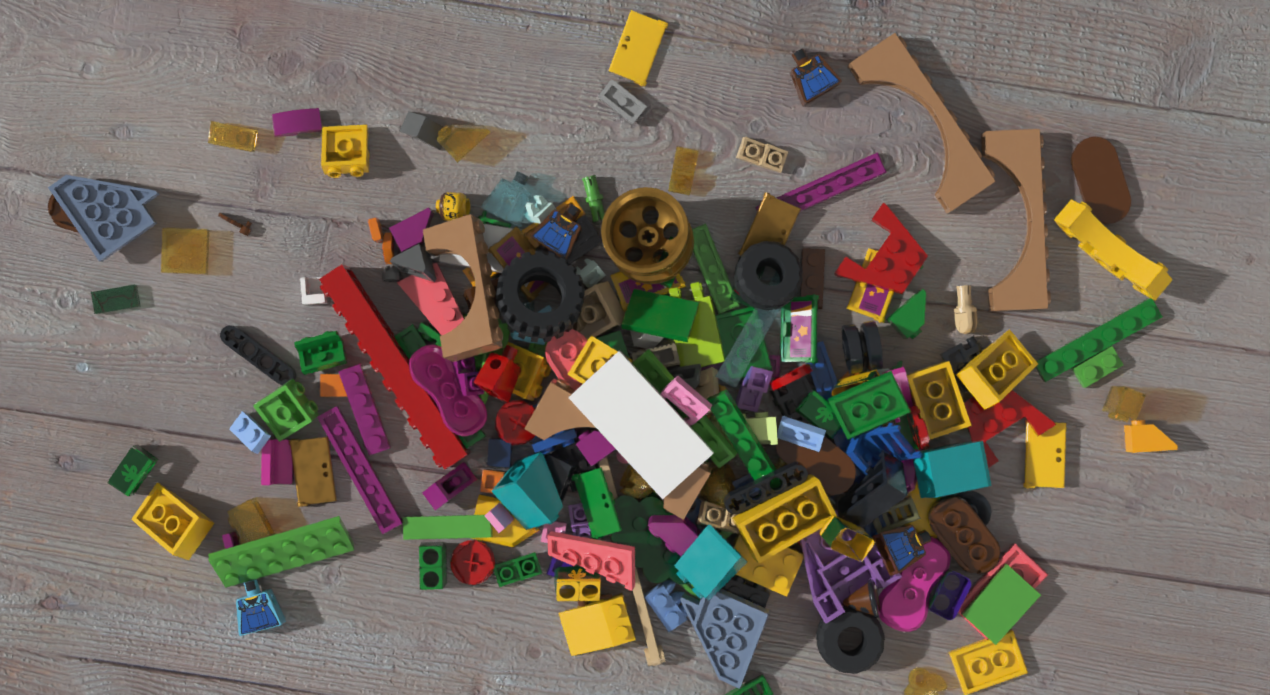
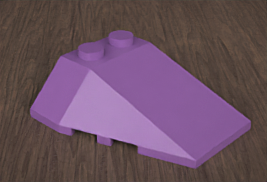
M835 510L837 517H839L838 510ZM847 528L842 534V539L849 541L855 537L856 532ZM821 529L800 540L813 603L825 624L845 612L843 600L865 585L870 579L874 580L878 589L885 588L902 577L900 573L892 576L889 575L875 544L861 562V560L857 561L832 550L819 534Z

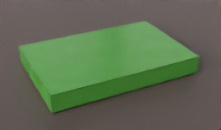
M1005 564L961 614L990 641L997 645L1041 594L1008 564Z

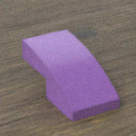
M754 366L750 367L735 401L738 408L758 412L763 392L767 393L773 371Z

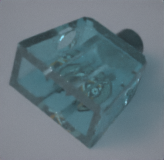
M517 171L512 182L502 178L481 208L521 229L525 218L524 214L527 212L525 205L527 202H530L532 195L531 192L524 189L529 177Z

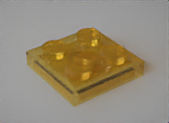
M162 228L161 273L208 274L209 230Z

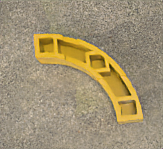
M1070 200L1054 219L1057 225L1068 237L1077 238L1081 242L1078 246L1107 271L1121 281L1124 278L1128 279L1133 283L1132 287L1135 290L1156 300L1172 282V278L1167 273L1168 268L1160 262L1154 263L1126 245L1127 242L1123 237L1117 234L1114 235L1091 213L1092 209L1084 202L1078 203Z

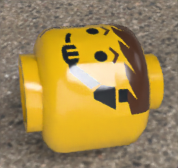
M445 192L436 201V212L440 213L444 221H451L470 214V200L461 192Z

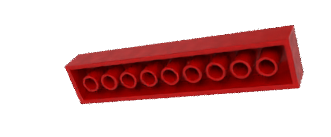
M341 264L321 277L319 280L322 283L320 286L322 292L326 297L330 296L332 298L334 310L339 316L342 315L346 319L347 323H345L347 330L351 335L355 334L357 336L359 348L364 354L367 353L371 357L372 361H370L372 368L376 373L380 372L382 374L384 386L389 392L392 391L396 395L395 402L401 411L405 410L407 412L409 424L414 430L418 429L421 433L420 440L426 449L430 448L434 453L432 458L439 468L443 467L445 470L471 454V450L465 448L458 435L451 432L445 426L434 399L412 379L408 357L352 269Z

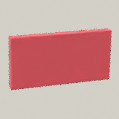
M1015 543L999 558L997 565L985 573L969 590L958 612L985 639L988 638L961 613L1004 565L1008 564L1034 589L1048 576Z

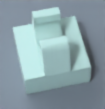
M535 195L536 204L527 202L525 205L527 212L524 215L528 222L541 224L556 208L553 203L548 202L543 196Z
M585 259L584 261L587 266L582 270L577 266L576 275H581L584 285L589 289L605 277L606 274L594 260Z

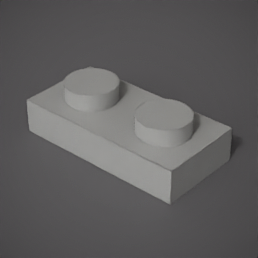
M613 79L610 80L598 96L600 100L632 125L647 108L645 104Z

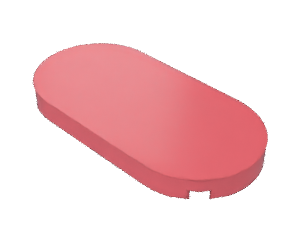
M571 329L569 332L565 331L564 335L558 339L553 336L551 341L546 344L545 354L547 362L556 376L568 382L570 388L576 391L582 383L569 376L568 373L588 340L582 333Z

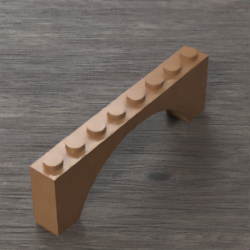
M894 33L850 62L848 68L859 85L879 84L899 89L920 102L933 117L941 133L945 151L944 172L935 197L945 212L949 213L996 182L993 178L995 174L988 165H984L981 160L982 155L976 147L973 148L968 141L970 138L963 128H959L956 123L957 118L951 110L948 111L944 106V98L938 91H934L931 86L932 81L926 73L923 74L918 67L920 64L913 54H909L904 39Z
M1040 129L985 131L981 134L982 157L997 164L1012 178L1021 193L1027 214V235L1023 251L1011 272L998 284L988 289L989 312L1048 309V304L1051 302L1050 291H1047L1050 272L1049 269H1046L1049 250L1045 246L1048 227L1047 224H1044L1047 205L1046 202H1043V193L1046 190L1045 180L1042 179V170L1045 167L1044 157H1041V148L1044 145L1043 135H1040Z
M558 378V380L553 379L550 382L525 430L546 440L550 436L567 429L596 427L569 399V396L575 390L570 388L568 382ZM707 461L703 462L664 498V509L684 520L711 474L712 468L709 467L710 464Z

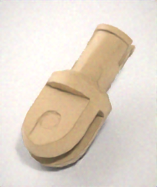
M971 285L956 286L958 306L954 309L955 325L960 333L971 334L976 330L978 324L977 307L972 305Z

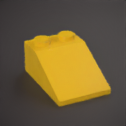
M1009 329L964 366L956 376L985 410L1000 402L1038 363Z
M158 482L131 519L172 555L186 560H190L215 524L200 510Z
M623 593L614 595L609 599H601L600 601L588 603L585 606H578L559 612L571 656L615 647L636 640Z

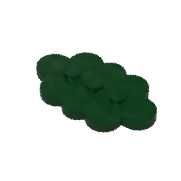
M628 495L615 498L614 506L622 531L611 534L612 542L635 547V567L642 568L644 577L650 582L661 583L670 578L677 584L690 583L689 581L684 583L676 574L679 570L674 565L682 556L677 552H671L666 547V542L660 537H655L648 527L649 518L652 515L674 514L666 512L663 502L656 497H645L639 502Z

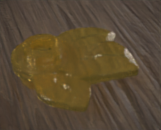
M917 667L909 673V684L904 690V695H938L939 691H943L948 687L940 675L930 674L926 669ZM917 675L923 676L921 682H916L915 678Z

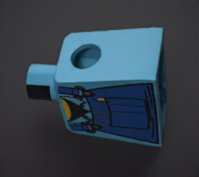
M257 579L244 583L247 595L236 599L239 636L280 626L286 622L272 589L260 592Z

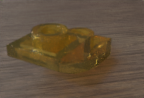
M211 121L208 143L255 152L258 130Z
M677 146L669 192L690 195L699 150Z

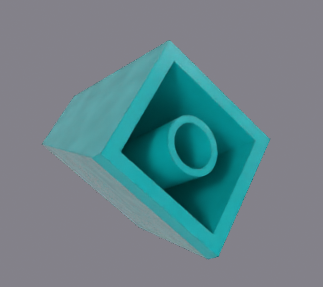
M983 441L944 445L921 451L922 457L913 459L921 498L941 497L992 486Z
M541 452L515 461L492 490V493L526 530L554 523L559 517L558 513L563 508L548 465Z
M709 524L674 566L679 570L676 573L677 576L684 583L689 581L694 586L692 591L700 599L704 597L710 600L748 561Z

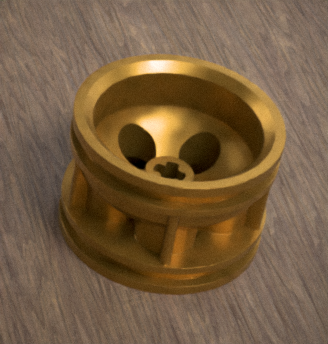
M651 187L629 190L616 198L604 215L601 227L604 248L618 269L631 280L643 284L663 283L681 273L690 261L694 249L693 230L680 203L667 192ZM650 210H655L659 213V218L653 225H649L644 221L645 213ZM628 224H633L637 228V234L632 238H626L622 235L623 227ZM670 226L677 227L678 234L674 239L667 240L664 238L666 228ZM649 235L653 237L651 243L647 242V236ZM633 249H639L643 252V257L637 262L628 260V254ZM658 251H667L669 254L667 258L658 263L654 262V255Z

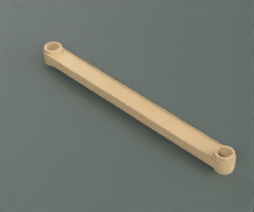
M595 428V429H592L590 432L592 433L593 431H596V430L599 431V430H598L597 428ZM605 457L599 462V465L603 469L609 491L612 492L615 499L618 496L608 458ZM635 567V588L633 589V594L648 647L644 649L648 666H656L666 662L662 645H657L637 567Z

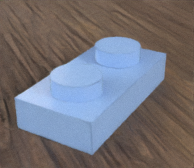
M243 411L229 429L256 454L261 451L271 437L249 414Z
M782 416L777 438L819 452L826 430Z

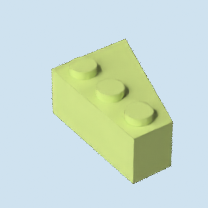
M757 412L755 417L746 418V413L743 414L760 444H778L776 417L768 416V412ZM711 416L710 421L732 445L715 416Z

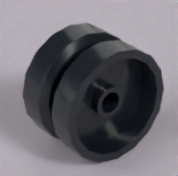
M863 322L860 326V332L855 324L843 325L841 331L842 348L849 374L861 373L864 369V362L869 371L881 370L883 368V353L876 322Z

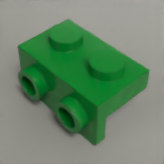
M327 331L322 335L305 337L300 341L294 342L295 348L299 353L301 371L304 375L347 364L344 342L338 331Z

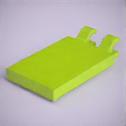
M700 282L692 283L690 285L695 300L691 301L699 302V308L688 343L674 340L680 367L701 364L702 368L726 362L711 296L704 297L703 287ZM680 288L669 289L671 297L682 299Z

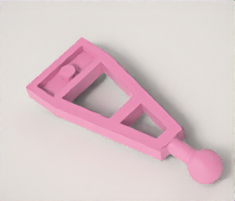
M679 376L675 377L660 393L687 415L684 420L690 426L701 419L712 407L711 403ZM617 451V460L622 464H628V461Z

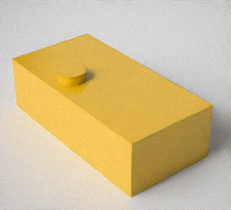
M810 474L802 484L732 517L751 557L758 563H761L823 528L831 515H837L820 480Z

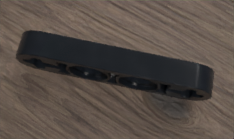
M228 325L221 330L220 338L225 345L276 383L283 385L291 379H296V372L290 365L240 328ZM235 331L234 336L242 341L240 343L233 339L228 341L229 336L227 332ZM248 342L253 343L255 346V351L252 355L245 354L243 350L244 345ZM264 356H270L273 360L272 366L268 369L264 368L261 364ZM278 363L281 364L278 369L283 372L289 371V380L284 379L282 381V375L277 371L274 372V375L271 373L277 368Z
M792 462L726 494L724 498L725 508L731 514L742 513L806 481L808 472L800 462ZM794 469H798V471H801L799 473L800 476L798 478H796V476L793 475ZM785 473H786V475H787V477H788V479H789V481H790V482H788V483H787L785 477L783 476V474H785ZM773 478H780L782 480L779 488L770 487V481ZM752 488H760L762 492L758 498H751L749 496ZM745 493L746 499L749 502L745 503L741 494ZM734 498L738 501L737 507L730 505L732 504L731 500Z

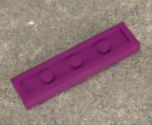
M361 363L338 371L368 455L390 449L388 437Z

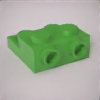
M294 379L286 382L253 405L279 442L311 423L319 415L317 404L313 400H308L304 394V386L300 382H295Z

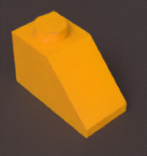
M1131 420L1132 425H1124L1126 452L1178 450V445L1154 424H1146L1145 420Z

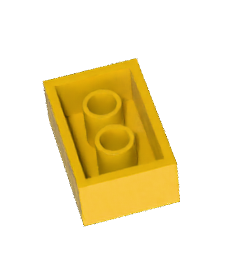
M944 361L906 374L913 406L916 405L921 412L918 414V417L925 420L930 440L971 426L950 361Z
M737 534L732 546L748 562L736 575L787 597L803 561V553L794 548L787 547L758 563L751 557L741 535Z

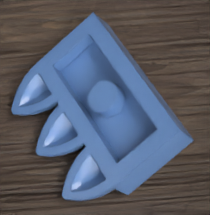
M665 580L643 594L668 632L687 621L688 616L683 605L678 606L681 603V597L685 593H671L676 585L672 580Z

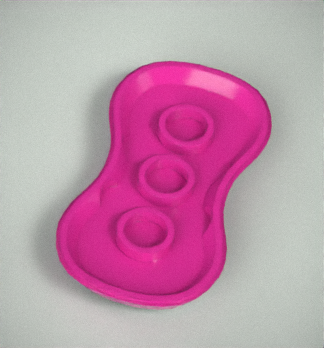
M426 345L414 352L409 360L411 377L418 386L429 393L434 399L445 426L451 432L460 436H469L479 431L487 421L485 404L478 395L463 396L455 377L452 361L443 358L442 347Z
M931 537V542L923 545L926 555L900 573L902 577L885 587L879 595L881 612L879 618L893 629L912 632L921 627L928 615L930 593L935 584L949 569L950 553L941 541Z

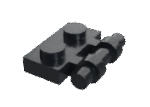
M974 335L966 339L970 346L968 349L965 350L962 343H959L940 354L944 361H950L957 385L962 393L969 390L956 374L971 361L969 356L974 354L976 357L983 349L981 343L976 341Z
M806 376L785 385L788 393L784 395L781 394L779 388L770 391L774 398L772 401L775 406H778L782 416L794 420L800 417L802 421L809 423L796 411L791 413L786 404V401L791 399L795 408H797L809 393L813 391Z

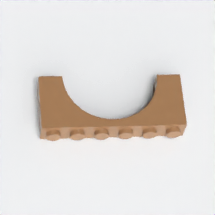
M472 214L423 229L426 251L436 256L444 254L462 256L471 267L475 278V298L468 315L455 329L440 336L443 358L452 362L503 348L501 341L503 340V333L498 324L499 310L494 300L496 291L491 283L490 275H492V269L487 259L488 246L483 236L485 227L483 222Z

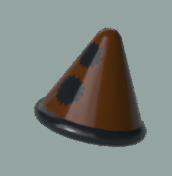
M870 579L865 585L843 600V605L879 617L881 613L880 602L874 580Z

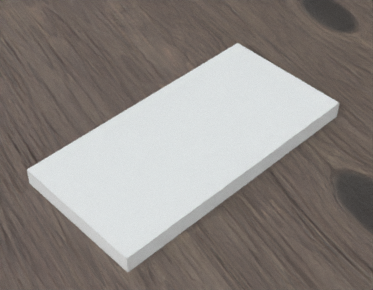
M620 350L569 396V399L662 499L714 453Z

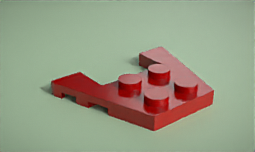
M883 203L872 218V222L890 233L888 238L866 269L845 257L834 275L903 294L928 258V255L890 208Z
M1013 390L1000 402L985 410L975 397L964 402L971 426L967 427L971 441H983L988 468L999 462L986 441L1020 419H1026L1037 437L1056 425Z

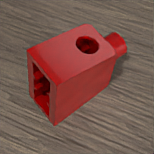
M506 345L502 355L490 353L473 383L488 395L509 403L521 372V368L513 362L518 350Z

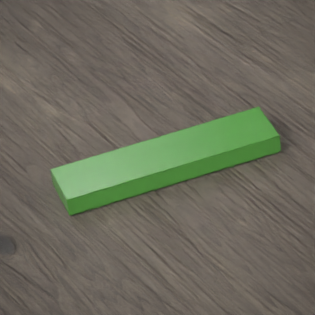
M706 223L693 228V253L718 314L740 306Z
M485 515L403 517V540L493 537V525L487 520Z

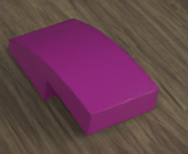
M319 108L299 109L272 114L274 137L297 136L298 133L321 132L322 130Z
M474 356L452 362L455 377L463 396L484 394V391L473 383L479 373L476 372Z

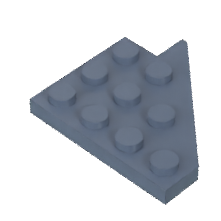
M65 175L48 187L100 262H103L157 224L145 205L160 195L158 191Z
M720 589L710 600L703 597L699 601L683 594L680 601L719 680L740 689L770 610L723 589Z

